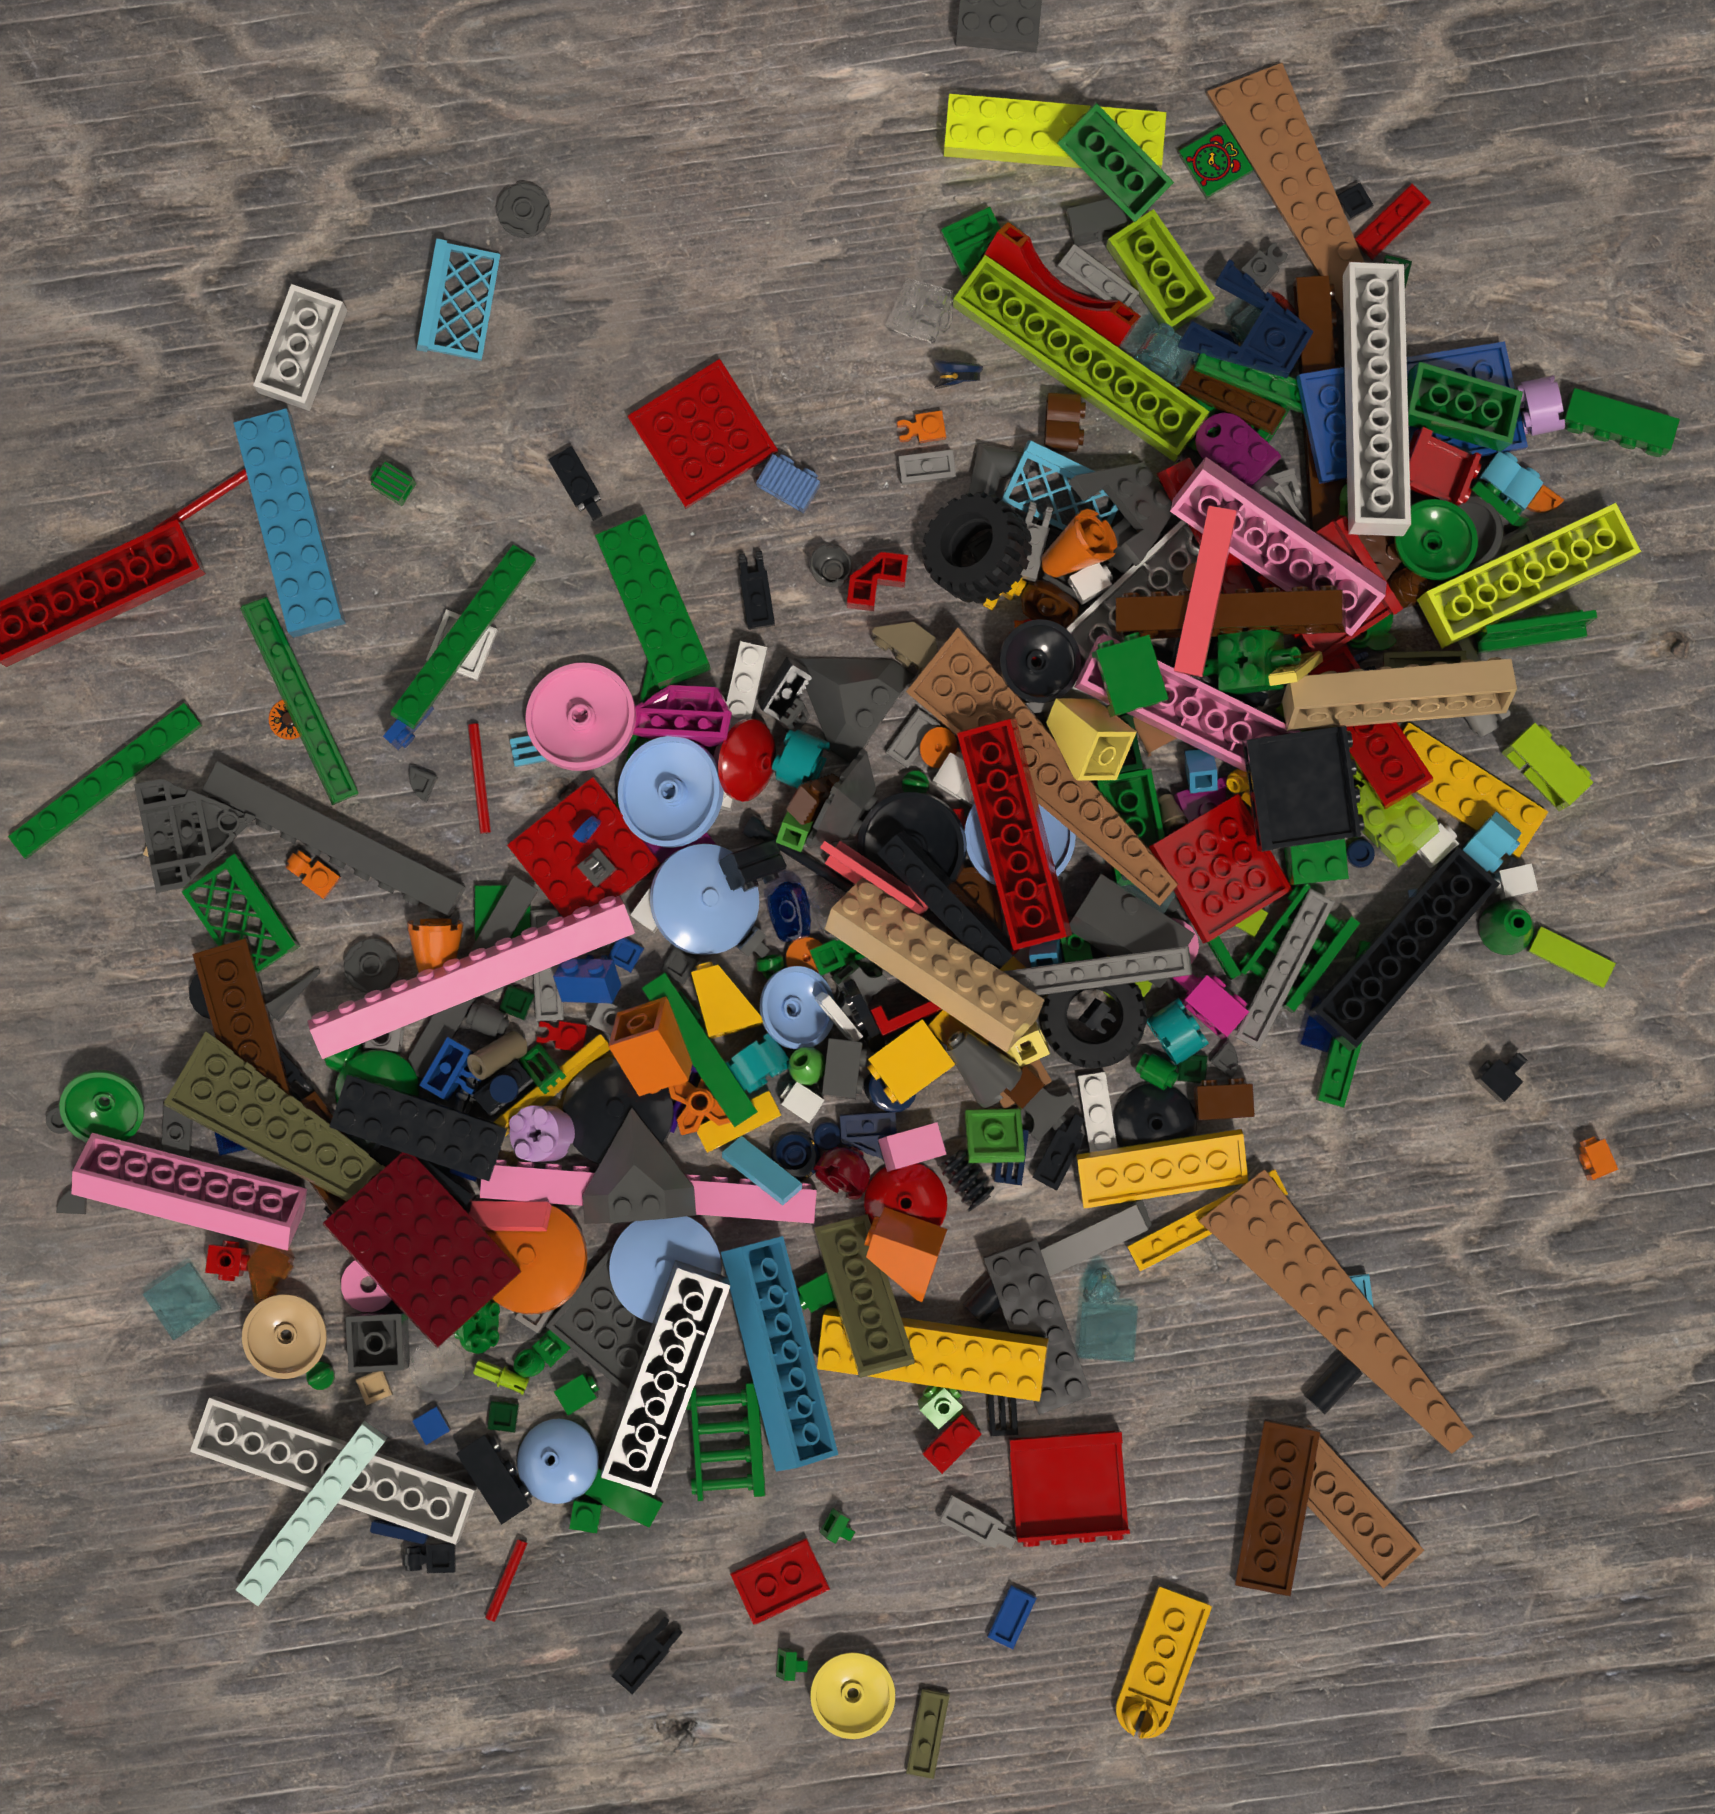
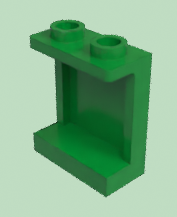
M1140 632L1123 637L1125 642L1114 644L1113 640L1098 644V650L1091 653L1092 657L1097 660L1110 706L1107 709L1110 718L1168 700L1150 635L1141 637Z

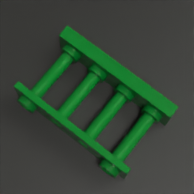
M1306 883L1302 888L1296 886L1287 898L1291 903L1254 953L1247 952L1238 964L1242 967L1240 976H1245L1250 970L1264 980L1269 970L1256 960L1265 948L1277 955L1281 945L1273 940V937L1281 926L1290 930L1294 920L1289 916L1298 904L1302 906L1306 898L1305 894L1311 887ZM1329 913L1325 924L1333 929L1332 932L1336 935L1330 943L1327 941L1323 943L1318 938L1314 942L1312 948L1317 951L1316 955L1319 958L1314 965L1310 963L1303 964L1299 972V976L1303 979L1297 988L1292 985L1285 999L1286 1002L1282 1006L1290 1013L1296 1011L1359 926L1360 922L1352 916L1345 921L1343 919L1339 920Z
M747 1382L746 1389H741V1392L697 1395V1386H694L686 1410H691L696 1469V1478H691L692 1495H697L698 1501H704V1491L748 1488V1491L753 1490L754 1497L765 1496L760 1406L754 1383ZM742 1403V1406L748 1407V1417H743V1420L699 1423L698 1407ZM744 1432V1434L750 1435V1445H746L744 1449L701 1452L700 1435ZM746 1460V1462L752 1463V1473L747 1474V1477L703 1480L702 1463Z

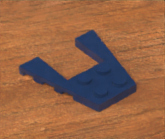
M1229 259L1215 285L1262 310L1261 314L1241 347L1193 321L1182 337L1178 347L1288 378L1314 331L1290 310L1287 309L1285 311L1275 302V297L1269 292L1264 293L1254 284L1255 280L1247 273H1241L1234 266L1235 263Z

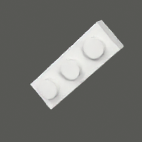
M1101 1072L1077 1076L1089 1153L1116 1149L1117 1141L1106 1073Z

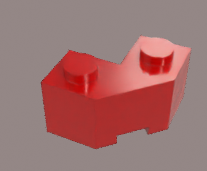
M880 552L861 569L850 575L847 608L874 611L877 585L905 588L908 555Z

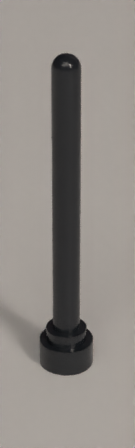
M753 814L742 833L749 838H761L764 841L774 839L776 841L777 835L765 828L766 825L762 823L763 820ZM777 843L781 852L847 893L854 886V884L807 854Z

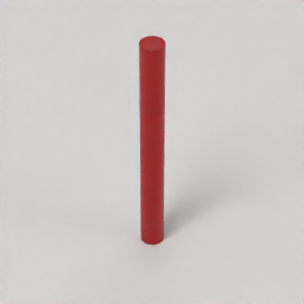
M244 468L153 527V529H157L176 519L180 523L248 480L246 469Z
M469 724L468 731L480 834L491 833L480 730L479 724Z

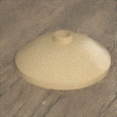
M291 1294L274 1295L258 1303L248 1314L242 1330L243 1349L250 1363L261 1373L278 1379L295 1378L312 1369L322 1357L327 1342L326 1325L318 1309L306 1299ZM289 1330L292 1333L291 1339H284L282 1331Z

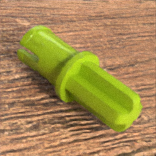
M482 1359L477 1361L473 1371L475 1375L496 1383L498 1388L501 1385L522 1395L530 1380L528 1377H522L517 1373L507 1370V1366L501 1368Z

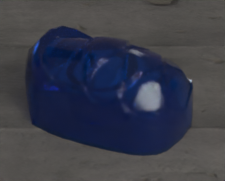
M787 881L779 884L767 897L771 921L778 938L783 942H789L809 936L812 921L811 907L805 887L797 881Z

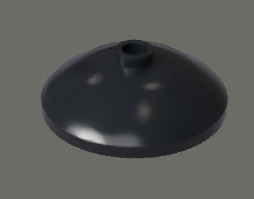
M1031 620L1014 628L1005 638L1000 650L999 667L1005 684L1019 698L1033 703H1047L1055 701L1056 698H1061L1072 689L1080 673L1081 655L1076 640L1063 626L1049 620ZM1033 657L1039 660L1037 667H1033L1031 664Z
M1151 1083L1136 1087L1127 1093L1118 1104L1113 1120L1116 1141L1120 1148L1192 1137L1196 1135L1197 1130L1195 1111L1186 1096L1173 1087L1167 1086L1165 1090H1162ZM1154 1119H1159L1162 1123L1159 1130H1155L1152 1127Z

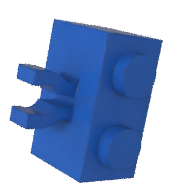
M587 955L586 959L572 958L560 963L553 976L562 1002L613 1003L622 986L614 960H608L607 955H602L601 959H594L593 955Z
M447 1037L419 1086L446 1101L450 1100L459 1084L465 1092L473 1095L475 1090L469 1088L467 1082L463 1081L462 1078L463 1076L468 1079L475 1078L481 1082L471 1072H467V1058L474 1052Z

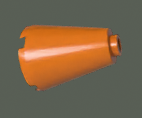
M1085 509L1080 511L1042 555L1041 561L1044 572L1057 578L1114 557L1116 553L1113 552L1117 548V540L1110 524L1106 520L1101 522L1096 517L1099 513L1094 510Z
M447 918L420 919V925H414V920L407 922L418 973L426 969L435 970L442 967L448 960L457 958L463 931V921L458 920L457 925L452 924V919Z

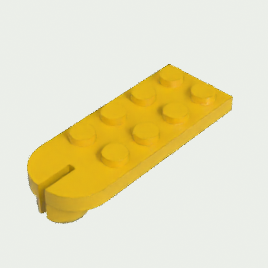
M1159 1585L1115 1707L1120 1725L1132 1736L1135 1735V1726L1140 1712L1146 1711L1137 1734L1139 1739L1159 1736L1168 1728L1212 1609L1210 1604Z

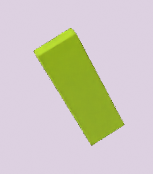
M1542 926L1539 927L1527 951L1602 989L1605 987L1616 964Z

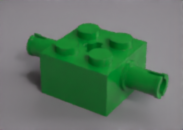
M1261 629L1218 635V657L1206 658L1205 665L1207 667H1204L1203 676L1218 674L1219 691L1235 694L1284 689V684L1270 686L1268 676L1280 666L1298 665L1301 658H1293V656H1299L1301 653L1297 647L1284 649L1283 633Z

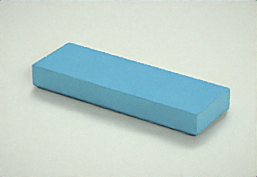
M742 1136L722 1152L724 1160L782 1206L802 1190V1183Z

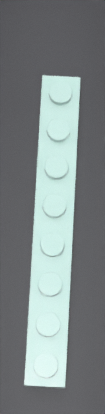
M366 1421L362 1423L241 1581L236 1591L255 1605H260L386 1441L387 1437Z

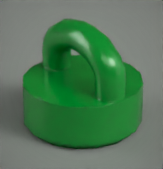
M911 771L902 780L903 792L927 793L929 789L928 778L920 771Z
M781 954L767 955L764 958H758L756 960L757 970L762 971L763 976L769 980L774 975L769 972L770 970H774V973H776L784 966L783 956Z
M531 1348L521 1351L514 1361V1370L522 1377L538 1375L545 1367V1361Z
M318 1362L306 1373L308 1385L316 1390H324L330 1387L335 1380L333 1367L329 1363Z

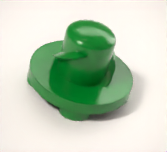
M490 1300L454 1333V1337L460 1340L461 1345L466 1351L480 1354L490 1347L497 1345L499 1341V1304Z

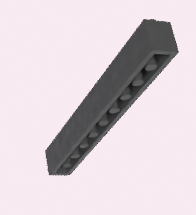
M218 761L202 789L203 792L208 794V798L220 803H226L235 810L255 816L257 826L269 832L273 827L282 832L281 838L295 844L296 840H299L306 844L305 850L317 856H320L321 852L331 857L330 863L344 869L345 865H348L355 869L354 875L366 881L372 877L380 881L378 887L392 894L395 889L404 894L403 900L415 906L421 902L429 906L427 912L441 919L444 914L451 917L465 890L463 885Z

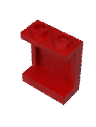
M1425 427L1418 429L1413 433L1409 443L1410 489L1431 499L1448 501L1457 506L1462 503L1465 504L1472 491L1469 488L1471 481L1476 478L1481 469L1479 461L1482 454L1477 452L1469 454L1432 437V430Z
M930 1001L889 1021L882 1006L872 1009L871 1014L884 1038L943 1009Z

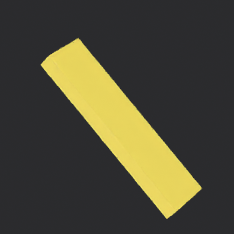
M1315 651L1293 656V658H1301L1298 665L1280 666L1268 676L1270 686L1298 682L1323 662L1322 652Z

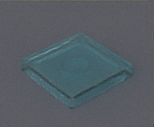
M192 1263L186 1264L143 1294L173 1341L221 1309Z
M1082 1302L1078 1358L1134 1362L1138 1306Z

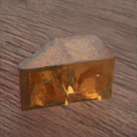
M264 1244L258 1246L247 1262L254 1303L258 1304L264 1299L277 1294L279 1290L276 1288L281 1278L286 1280L294 1268L291 1264L295 1259L280 1248Z

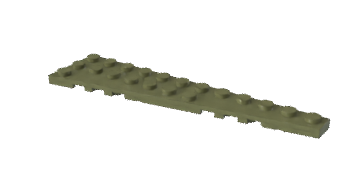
M207 1031L203 1034L164 1101V1105L345 1201L353 1197L385 1168L384 1165H380L367 1152L338 1130L330 1128V1124L311 1110L306 1109L301 1102L281 1090L272 1080L267 1079L248 1062L246 1063L236 1056L231 1049Z

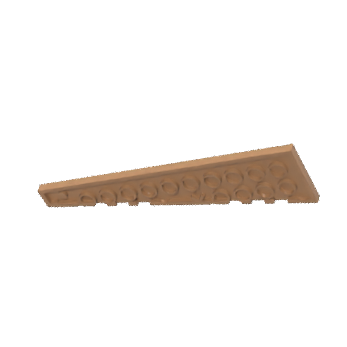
M1283 63L1207 91V97L1223 123L1227 125L1259 177L1262 186L1272 198V202L1308 260L1311 261L1316 269L1318 276L1329 275L1330 284H1334L1335 287L1334 302L1343 313V274L1349 262L1364 263V260Z
M958 627L906 692L956 735L959 732L1003 720L1017 719L1038 804L1161 906L1179 883L1091 780L1077 781L1073 777L1054 737L1021 698L1007 687L1002 676L962 629Z
M1265 1169L1198 1220L1199 1223L1270 1286L1348 1360L1357 1366L1448 1452L1454 1453L1474 1437Z

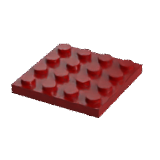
M720 359L627 416L685 509L778 452L777 447Z
M595 777L589 779L507 845L563 918L572 915L578 908L597 905L605 897H621L662 864L645 841L629 829L620 809ZM594 815L601 821L600 826L586 843L579 842L573 837L574 833L587 819ZM597 848H600L617 870L598 887H595L577 866Z
M1239 794L1230 797L1149 846L1155 857L1179 883L1174 889V893L1203 944L1211 941L1293 890L1271 850L1257 851L1253 818Z

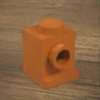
M1595 1136L1580 1141L1581 1147L1579 1149L1582 1154H1579V1160L1585 1170L1589 1169L1590 1174L1585 1175L1587 1180H1595L1619 1170L1606 1139L1597 1140Z

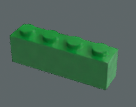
M1576 388L1569 393L1562 420L1565 419L1566 430L1576 434L1586 432L1592 434L1594 439L1604 442L1613 440L1619 442V446L1626 449H1635V447L1644 449L1646 454L1654 457L1665 456L1671 451L1680 421L1679 418Z

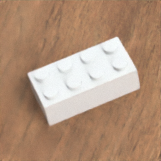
M291 284L253 384L259 394L310 411L347 313V308L342 301Z

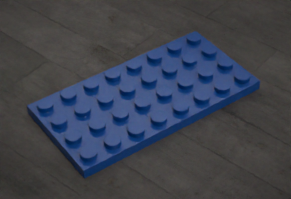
M1505 341L1407 357V377L1409 370L1417 363L1422 362L1515 389ZM1345 367L1299 374L1296 379L1319 484L1347 479ZM1520 409L1513 442L1502 450L1501 453L1524 450L1528 447ZM1408 425L1409 443L1413 433L1419 428ZM1432 433L1431 435L1469 454L1477 452L1482 454V457L1494 455L1498 452L1437 433Z

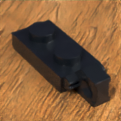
M570 446L549 458L551 466L575 507L580 512L586 509L593 521L602 517L603 515L596 502L601 500L600 494L573 447Z
M1074 1114L1068 1126L1063 1123L1061 1124L1032 1178L1056 1191L1058 1190L1083 1143L1084 1134L1079 1132L1085 1121L1083 1117Z

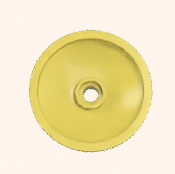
M857 1652L837 1655L823 1664L814 1677L811 1687L813 1712L820 1724L838 1737L860 1739L870 1736L886 1724L893 1712L895 1687L892 1677L878 1660L869 1655ZM849 1689H857L858 1695L855 1698H851L847 1693Z

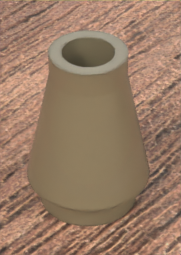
M1165 794L1158 799L1163 830L1167 835L1187 824L1188 818L1174 800L1173 795Z

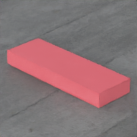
M472 1201L469 1215L484 1231H547L552 1205L549 1202Z

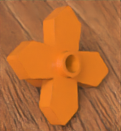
M702 1079L698 1088L689 1081L679 1086L673 1085L668 1087L672 1099L686 1104V1108L677 1119L681 1135L697 1132L704 1116L718 1126L731 1123ZM699 1096H703L707 1100L704 1107H699L696 1103Z

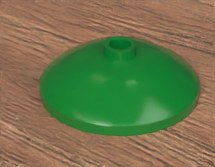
M1438 499L1424 500L1412 505L1410 527L1404 536H1394L1395 548L1403 564L1413 573L1432 580L1449 579L1463 572L1472 562L1478 546L1477 531L1468 514L1457 505ZM1428 543L1435 544L1436 549H1430Z
M368 1050L354 1056L343 1066L335 1084L337 1103L348 1073L417 1097L419 1096V1083L412 1066L402 1056L388 1050Z
M91 1070L74 1077L65 1086L59 1103L60 1115L67 1129L86 1143L92 1133L121 1141L130 1139L140 1128L145 1110L143 1098L137 1087L126 1077L108 1070ZM101 1097H106L109 1101H104Z

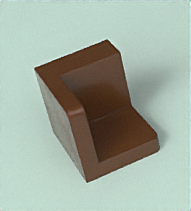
M1026 1066L1021 1069L1022 1075L1011 1091L1007 1088L1003 1091L1017 1104L1020 1110L1045 1086Z

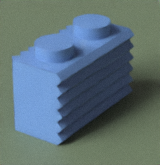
M772 454L756 481L757 487L804 514L820 488V481L817 479L818 475L807 468H804L803 471L793 466L795 462L785 455L780 454L777 457Z

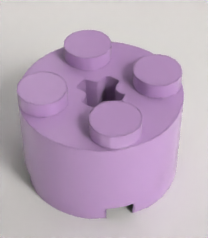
M1554 375L1524 381L1517 386V390L1523 391L1520 409L1524 408L1522 422L1525 435L1535 436L1565 429V419L1560 420L1559 413L1563 412V405L1558 384L1554 382Z
M555 1106L525 1107L512 1116L509 1122L510 1141L516 1156L531 1162L556 1161L563 1158L568 1153L567 1150L570 1144H573L575 1138L572 1119L567 1113H564Z

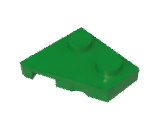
M1479 481L1472 490L1485 502L1490 503L1512 525L1522 527L1530 520L1521 512L1522 508L1511 499L1508 501L1500 495L1502 491L1489 481L1485 484Z

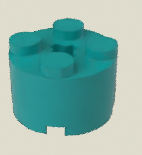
M799 729L796 731L789 730L784 740L786 747L782 756L778 754L775 758L772 770L776 771V780L798 789L800 784L814 779L817 780L820 777L827 760L822 755L824 750L829 751L830 743Z
M1179 998L1147 1019V1024L1152 1033L1158 1038L1162 1048L1175 1065L1182 1063L1209 1044L1203 1033L1199 1030L1200 1026L1194 1017L1186 1013L1187 1010Z
M769 1033L764 1035L761 1041L757 1042L756 1040L733 1056L732 1060L726 1062V1065L744 1091L747 1090L749 1094L767 1084V1076L770 1075L773 1078L788 1069V1056Z

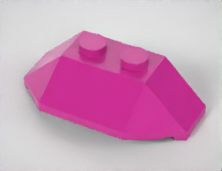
M669 685L654 694L645 703L642 702L635 706L636 724L633 735L652 740L664 736L681 737L697 742L702 746L717 747L727 739L732 712L720 689L717 687Z

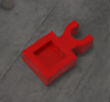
M559 1021L558 1028H554L547 1022H539V1027L547 1028L549 1035L546 1038L537 1037L536 1042L549 1043L556 1041L555 1049L578 1052L584 1047L587 1025Z

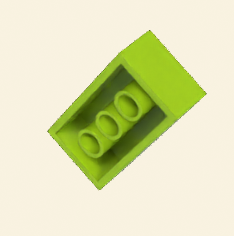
M1154 209L1108 239L1107 250L1133 288L1140 292V298L1166 336L1212 307L1215 297Z

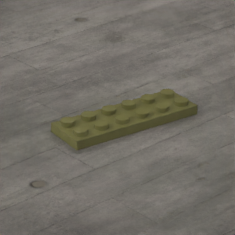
M868 1214L814 1228L815 1238L859 1378L914 1364V1356L888 1276L866 1258L869 1246L864 1244L869 1229H871Z

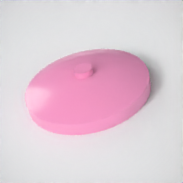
M593 663L568 664L549 673L535 687L526 708V728L536 750L551 764L572 771L592 770L611 762L628 745L636 724L635 702L625 682L610 669Z

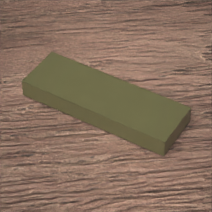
M922 1688L906 1774L934 1779L950 1693Z

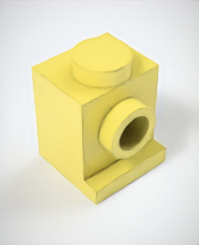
M1037 1022L1033 1023L1007 1052L1010 1060H1016L1020 1068L1050 1054L1049 1045ZM1028 1040L1031 1042L1027 1047L1021 1046L1022 1043Z

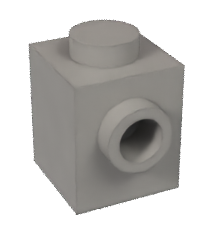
M598 1003L589 1025L611 1035L618 1012L624 1011V1009L610 1003Z

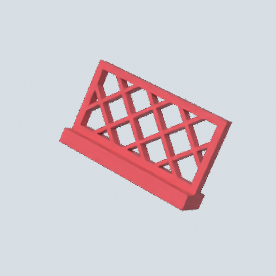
M826 841L821 845L820 848L830 855L825 864L854 884L863 877L921 917L928 909V906L909 886L843 842L839 841L836 847H833Z

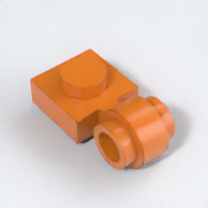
M300 850L296 854L292 853L287 860L288 864L285 868L298 877L302 873L307 874L301 883L325 900L341 877L319 861L311 868L309 863L312 859Z

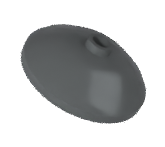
M1472 496L1469 497L1465 504L1462 503L1458 507L1464 510L1473 521L1477 531L1478 546L1472 562L1458 575H1463L1489 563L1498 552L1503 539V524L1496 509L1483 499ZM1428 543L1430 549H1436L1435 544Z

